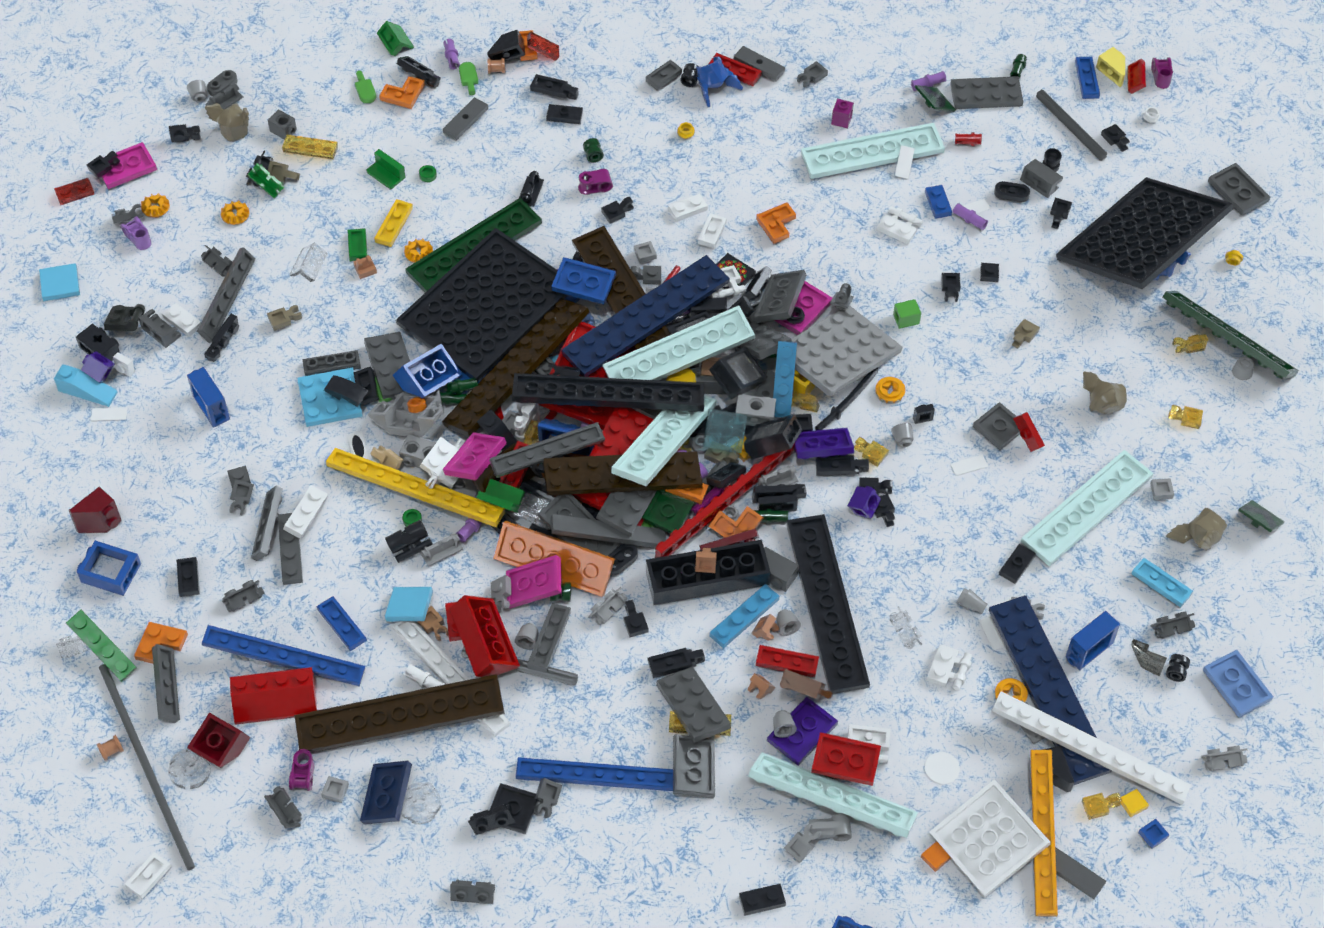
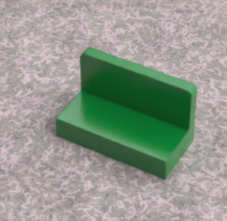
M385 21L377 32L389 53L395 57L403 47L414 48V45L400 25Z
M378 149L374 152L375 163L367 168L366 171L370 176L391 190L406 178L405 168L382 150Z
M490 479L486 492L479 491L476 498L518 513L525 491Z

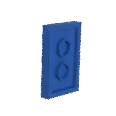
M563 257L551 289L555 292L604 305L616 276V271Z

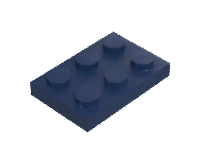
M408 760L373 764L360 818L363 824L400 821L412 764Z

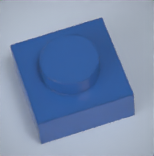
M1157 819L1142 827L1138 832L1151 849L1169 837V833Z

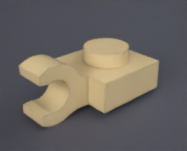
M379 446L378 449L373 447L370 453L373 457L380 460L379 464L399 470L403 461L391 449L386 450L383 446Z

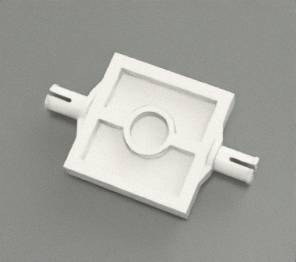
M440 437L419 466L430 475V479L426 482L427 487L429 486L432 489L437 481L445 484L450 489L453 487L459 477L445 475L443 468L465 443L464 440L461 442L462 439L459 438L455 445H451Z

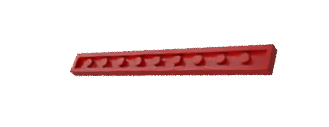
M795 443L789 450L764 456L763 460L758 464L755 463L749 472L745 475H740L737 481L732 486H727L719 497L715 496L708 506L702 507L692 519H687L679 530H674L667 540L658 543L655 548V558L673 554L709 524L719 511L727 509L729 505L733 504L759 482L758 478H761V475L769 474L793 454Z

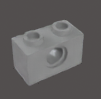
M738 394L735 424L755 426L756 424L774 420L776 399Z

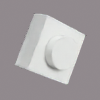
M120 353L113 356L115 369L119 373H124L129 377L135 373L133 360Z

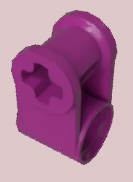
M1152 58L1151 70L1155 85L1158 88L1166 89L1170 86L1173 75L1171 58Z
M607 169L584 171L579 174L580 184L578 185V190L581 194L589 195L608 192L613 188V183Z
M306 749L298 750L293 756L292 770L289 776V790H294V788L307 789V791L312 790L315 766L311 753ZM302 760H308L305 764H299Z

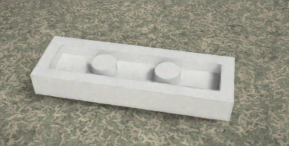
M311 485L284 525L283 530L301 538L328 494Z

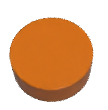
M421 397L410 399L407 402L408 411L418 413L427 408L426 400Z

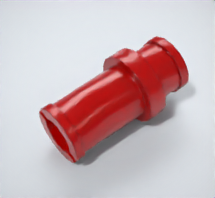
M971 132V134L955 133V145H981L982 134H975V132Z

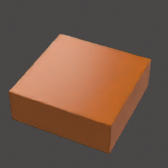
M937 841L921 854V858L935 872L951 859Z

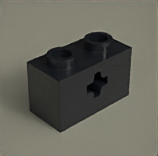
M93 323L75 336L79 348L86 354L90 355L97 351L110 361H113V356L120 353L118 341L114 337L110 338L104 329L96 327Z

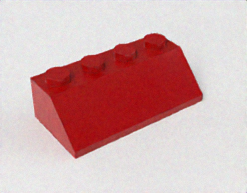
M464 595L449 608L476 677L500 675L520 667L494 599Z
M312 667L230 677V694L235 725L295 718L294 715L317 711L315 677Z

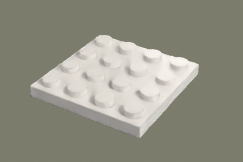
M995 779L929 832L984 897H987L1051 844L1047 837Z

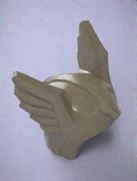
M218 103L205 106L209 119L219 124L222 136L228 141L239 140L248 134L249 112L247 108L242 110L238 104H233L231 107L223 110Z
M1083 372V388L1090 392V411L1096 410L1099 413L1112 414L1125 407L1127 394L1123 384L1101 381L1095 373Z
M1204 508L1189 524L1183 523L1171 529L1166 538L1180 543H1186L1193 539L1199 548L1207 551L1221 540L1227 524L1214 511Z

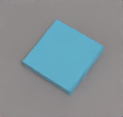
M76 263L39 269L43 301L80 295Z
M394 587L385 614L386 621H425L433 594L432 587Z

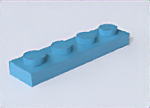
M778 341L773 398L776 399L774 417L791 415L797 342Z
M764 584L710 631L709 636L724 649L778 602L780 596Z

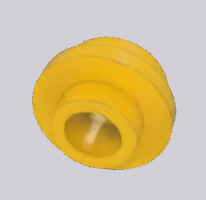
M684 122L678 127L677 133L681 138L688 139L694 135L695 129L691 123Z
M1231 250L1225 254L1226 262L1234 266L1240 265L1244 258L1237 250Z

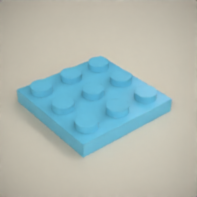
M353 367L297 378L306 427L363 417L361 405L356 407L341 397L338 400L324 391L333 375L355 383Z

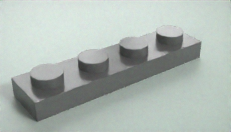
M274 486L266 492L251 559L259 561L264 556L266 557L271 550L270 541L274 535L275 530L273 528L279 515L277 513L278 506L282 502L281 494L283 488L279 486Z
M292 513L278 515L283 585L303 583L300 538L283 530Z
M555 603L551 604L527 663L528 669L547 673L571 614L570 607Z
M156 644L152 647L158 719L176 723L180 720L174 649Z

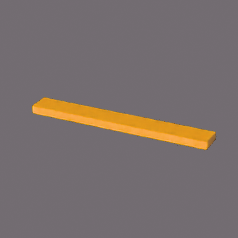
M1030 750L1032 821L1051 843L1034 857L1035 915L1057 917L1052 750Z

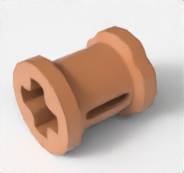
M504 58L501 60L487 59L488 74H491V72L505 73Z
M116 735L103 744H96L105 761L108 760L109 756L124 751Z

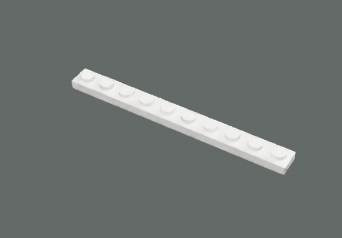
M1002 691L998 695L991 710L992 712L1181 805L1184 803L1191 784Z

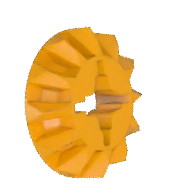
M151 193L150 197H145L144 201H141V210L148 217L162 216L170 207L166 196H161L159 193L157 195Z
M231 200L230 204L225 203L224 208H221V218L228 224H240L249 217V207H247L246 203H241L239 200L237 202ZM234 209L237 211V213H236L237 215H236V216H235V214L233 213V210H234Z
M415 238L413 242L409 241L408 245L405 246L404 254L409 261L415 263L433 252V246L423 238L421 240ZM417 247H419L421 250L420 254L416 250Z
M884 377L876 384V394L880 400L883 399L886 403L888 401L895 403L905 395V385L898 378ZM893 386V391L890 394H888L889 388Z
M1007 678L997 684L995 699L998 698L1001 691L1007 694L1013 688L1014 698L1020 701L1023 700L1024 703L1027 700L1028 691L1021 681Z

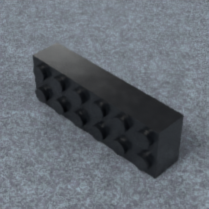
M762 540L711 548V552L716 553L715 573L695 572L696 551L646 559V575L653 605L761 587L764 584L770 585L771 571Z

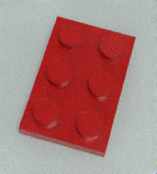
M820 732L811 773L873 786L881 745Z

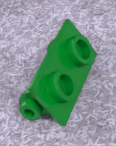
M257 163L247 174L273 198L284 188L283 183L274 176H271L270 172L262 164L259 165Z

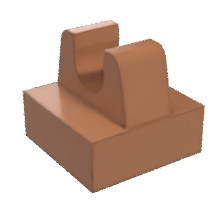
M369 255L362 259L358 258L353 262L360 279L377 274V269Z
M703 548V552L696 551L695 572L715 573L716 553L711 552V548Z
M771 614L760 618L752 634L757 638L762 637L768 641L773 639L774 636L770 633V630L773 632L779 630L775 623L776 618Z
M754 673L750 678L751 683L748 691L753 692L758 688L759 693L756 698L762 699L768 693L771 694L776 687L762 675Z

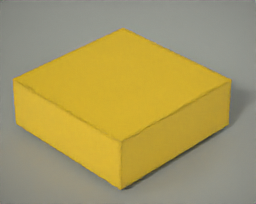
M1138 789L1119 798V802L1130 817L1149 807V804Z

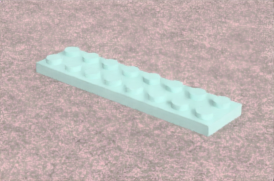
M929 123L802 148L801 155L810 178L814 179L898 162L901 145L915 148L913 159L944 153L945 147L935 124Z
M736 306L603 364V368L608 378L661 380L755 339V334L740 306Z
M704 395V412L662 410L612 466L611 473L647 486L714 409L717 399Z
M1123 450L1021 538V543L1035 552L1036 556L1050 567L1149 481L1154 473L1127 451Z
M763 752L750 769L748 776L756 782L766 783L777 790L792 793L795 797L805 798L816 805L831 808L836 813H844L857 821H864L878 829L888 830L896 836L907 838L918 814L917 811L823 775L811 773L810 770Z

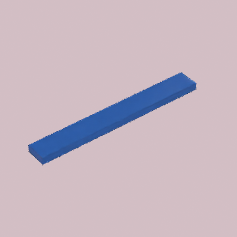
M211 625L207 626L202 640V646L290 669L312 667L314 675L359 687L365 671L364 665Z
M520 757L517 760L516 779L540 781L542 778H546L557 783L673 791V769Z

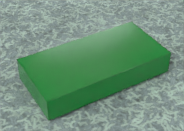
M366 229L347 230L349 261L365 258L367 256Z

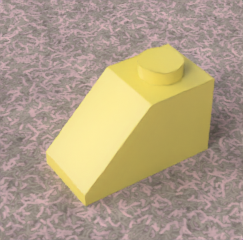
M1112 47L1099 55L1096 68L1121 87L1125 77V56Z

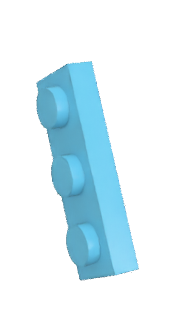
M1143 558L1132 571L1133 576L1180 608L1193 593V590L1146 558Z

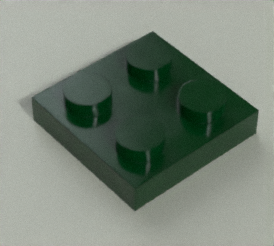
M657 490L642 516V520L671 534L674 530H679L683 526L694 507V502L665 490Z

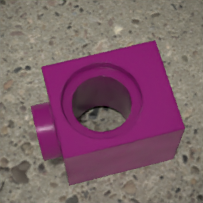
M837 98L832 112L831 125L848 129L853 115L854 102Z

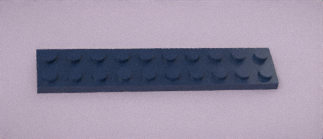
M705 255L561 349V354L574 368L580 369V374L583 377H587L601 368L603 364L618 357L730 283V278Z
M1024 595L990 606V615L1036 709L1097 738L1027 596ZM1053 742V744H1054L1055 747H1056V746H1061V745H1059V744ZM1061 746L1074 780V785L1112 772V770Z

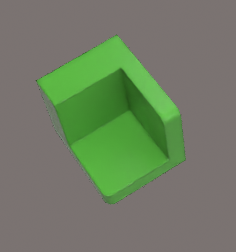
M915 299L894 304L893 316L898 328L901 329L920 324L921 311Z

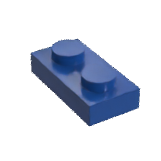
M943 185L926 187L925 194L934 218L952 216V209Z

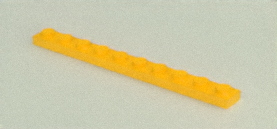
M335 448L326 460V465L330 468L493 527H497L505 514V509L438 484H435L430 489L429 486H426L427 480Z

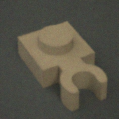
M293 305L287 311L284 307L267 313V317L275 331L291 325L290 320L297 321L302 319V314L298 312V305Z

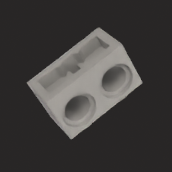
M408 434L399 451L400 457L403 459L402 463L409 467L420 468L419 466L436 443Z

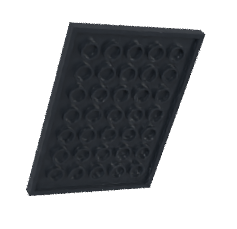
M1146 177L1056 254L1057 260L1143 289L1231 212L1233 204Z
M495 228L396 319V324L430 349L442 344L459 370L470 378H476L478 382L532 330L533 326L537 325L544 318L546 313L551 312L556 307L558 301L565 299L568 295L552 291L551 289L558 271L557 269Z

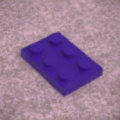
M848 428L801 432L795 441L794 450L797 459L825 458L833 455L845 456L854 454V444Z
M807 696L790 713L797 728L796 732L791 736L782 738L775 736L773 731L767 737V742L798 766L817 747L820 732L829 734L838 725L837 719Z

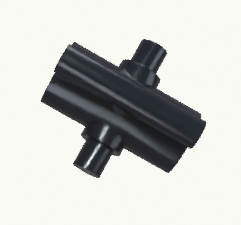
M421 520L404 527V531L399 530L385 537L393 554L403 550L402 553L395 556L398 563L421 552L425 546L433 545L430 538L423 542L420 541L429 536Z

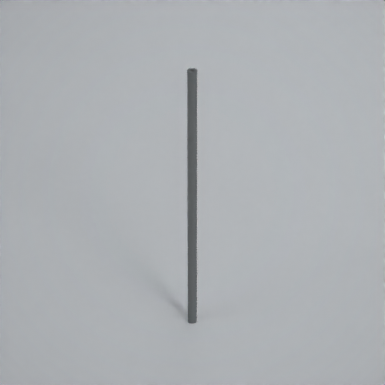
M102 664L99 666L101 675L187 870H192L195 868L190 853L107 666Z

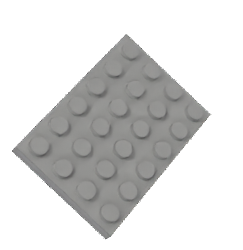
M851 306L837 311L792 338V342H797L795 370L829 397L898 355L903 348Z

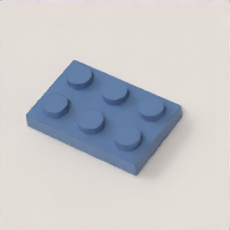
M1238 650L1213 661L1203 668L1204 673L1239 718L1272 701L1274 697Z

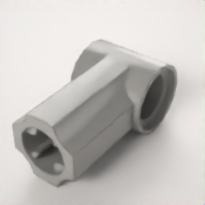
M837 814L828 819H809V824H813L810 828V833L815 835L817 831L822 832L817 839L833 838L835 841H846L852 837L849 815Z

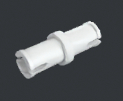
M410 664L405 670L404 675L418 682L421 687L430 688L445 685V683L432 677L428 671L424 672L413 664Z

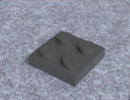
M1000 402L973 423V428L999 450L1020 435V431L1013 420L1016 415Z

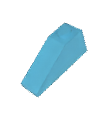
M62 364L54 377L59 392L108 407L118 393L116 389L103 382L99 383L80 369Z

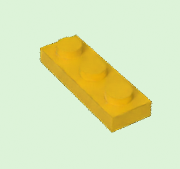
M398 199L395 200L374 237L375 243L392 247L413 209V204Z

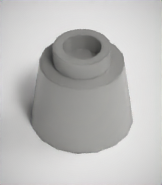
M194 80L187 85V90L193 101L200 103L205 100L207 91L203 80Z
M1248 357L1239 358L1232 368L1234 377L1239 380L1250 379L1253 375L1254 362Z
M910 423L898 424L891 429L897 445L908 447L912 444L913 432Z
M783 609L778 612L776 620L782 635H791L799 630L801 623L792 611Z
M531 623L522 625L515 638V643L523 649H533L538 638L536 626Z
M785 710L776 712L773 717L775 736L783 738L793 735L797 728L791 714Z

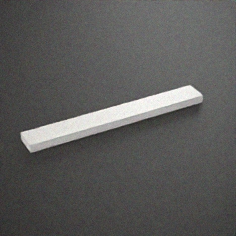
M398 621L392 626L396 634L443 683L450 684L470 680L415 621ZM503 714L478 719L494 737L510 726V721Z

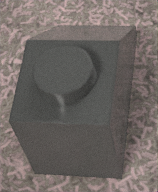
M764 547L771 571L770 584L774 588L786 592L798 576L799 565Z

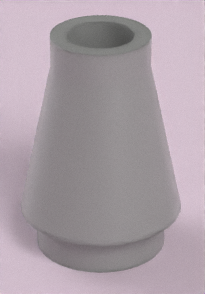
M964 588L957 600L961 604L960 606L981 614L988 605L971 589L967 590L966 588Z

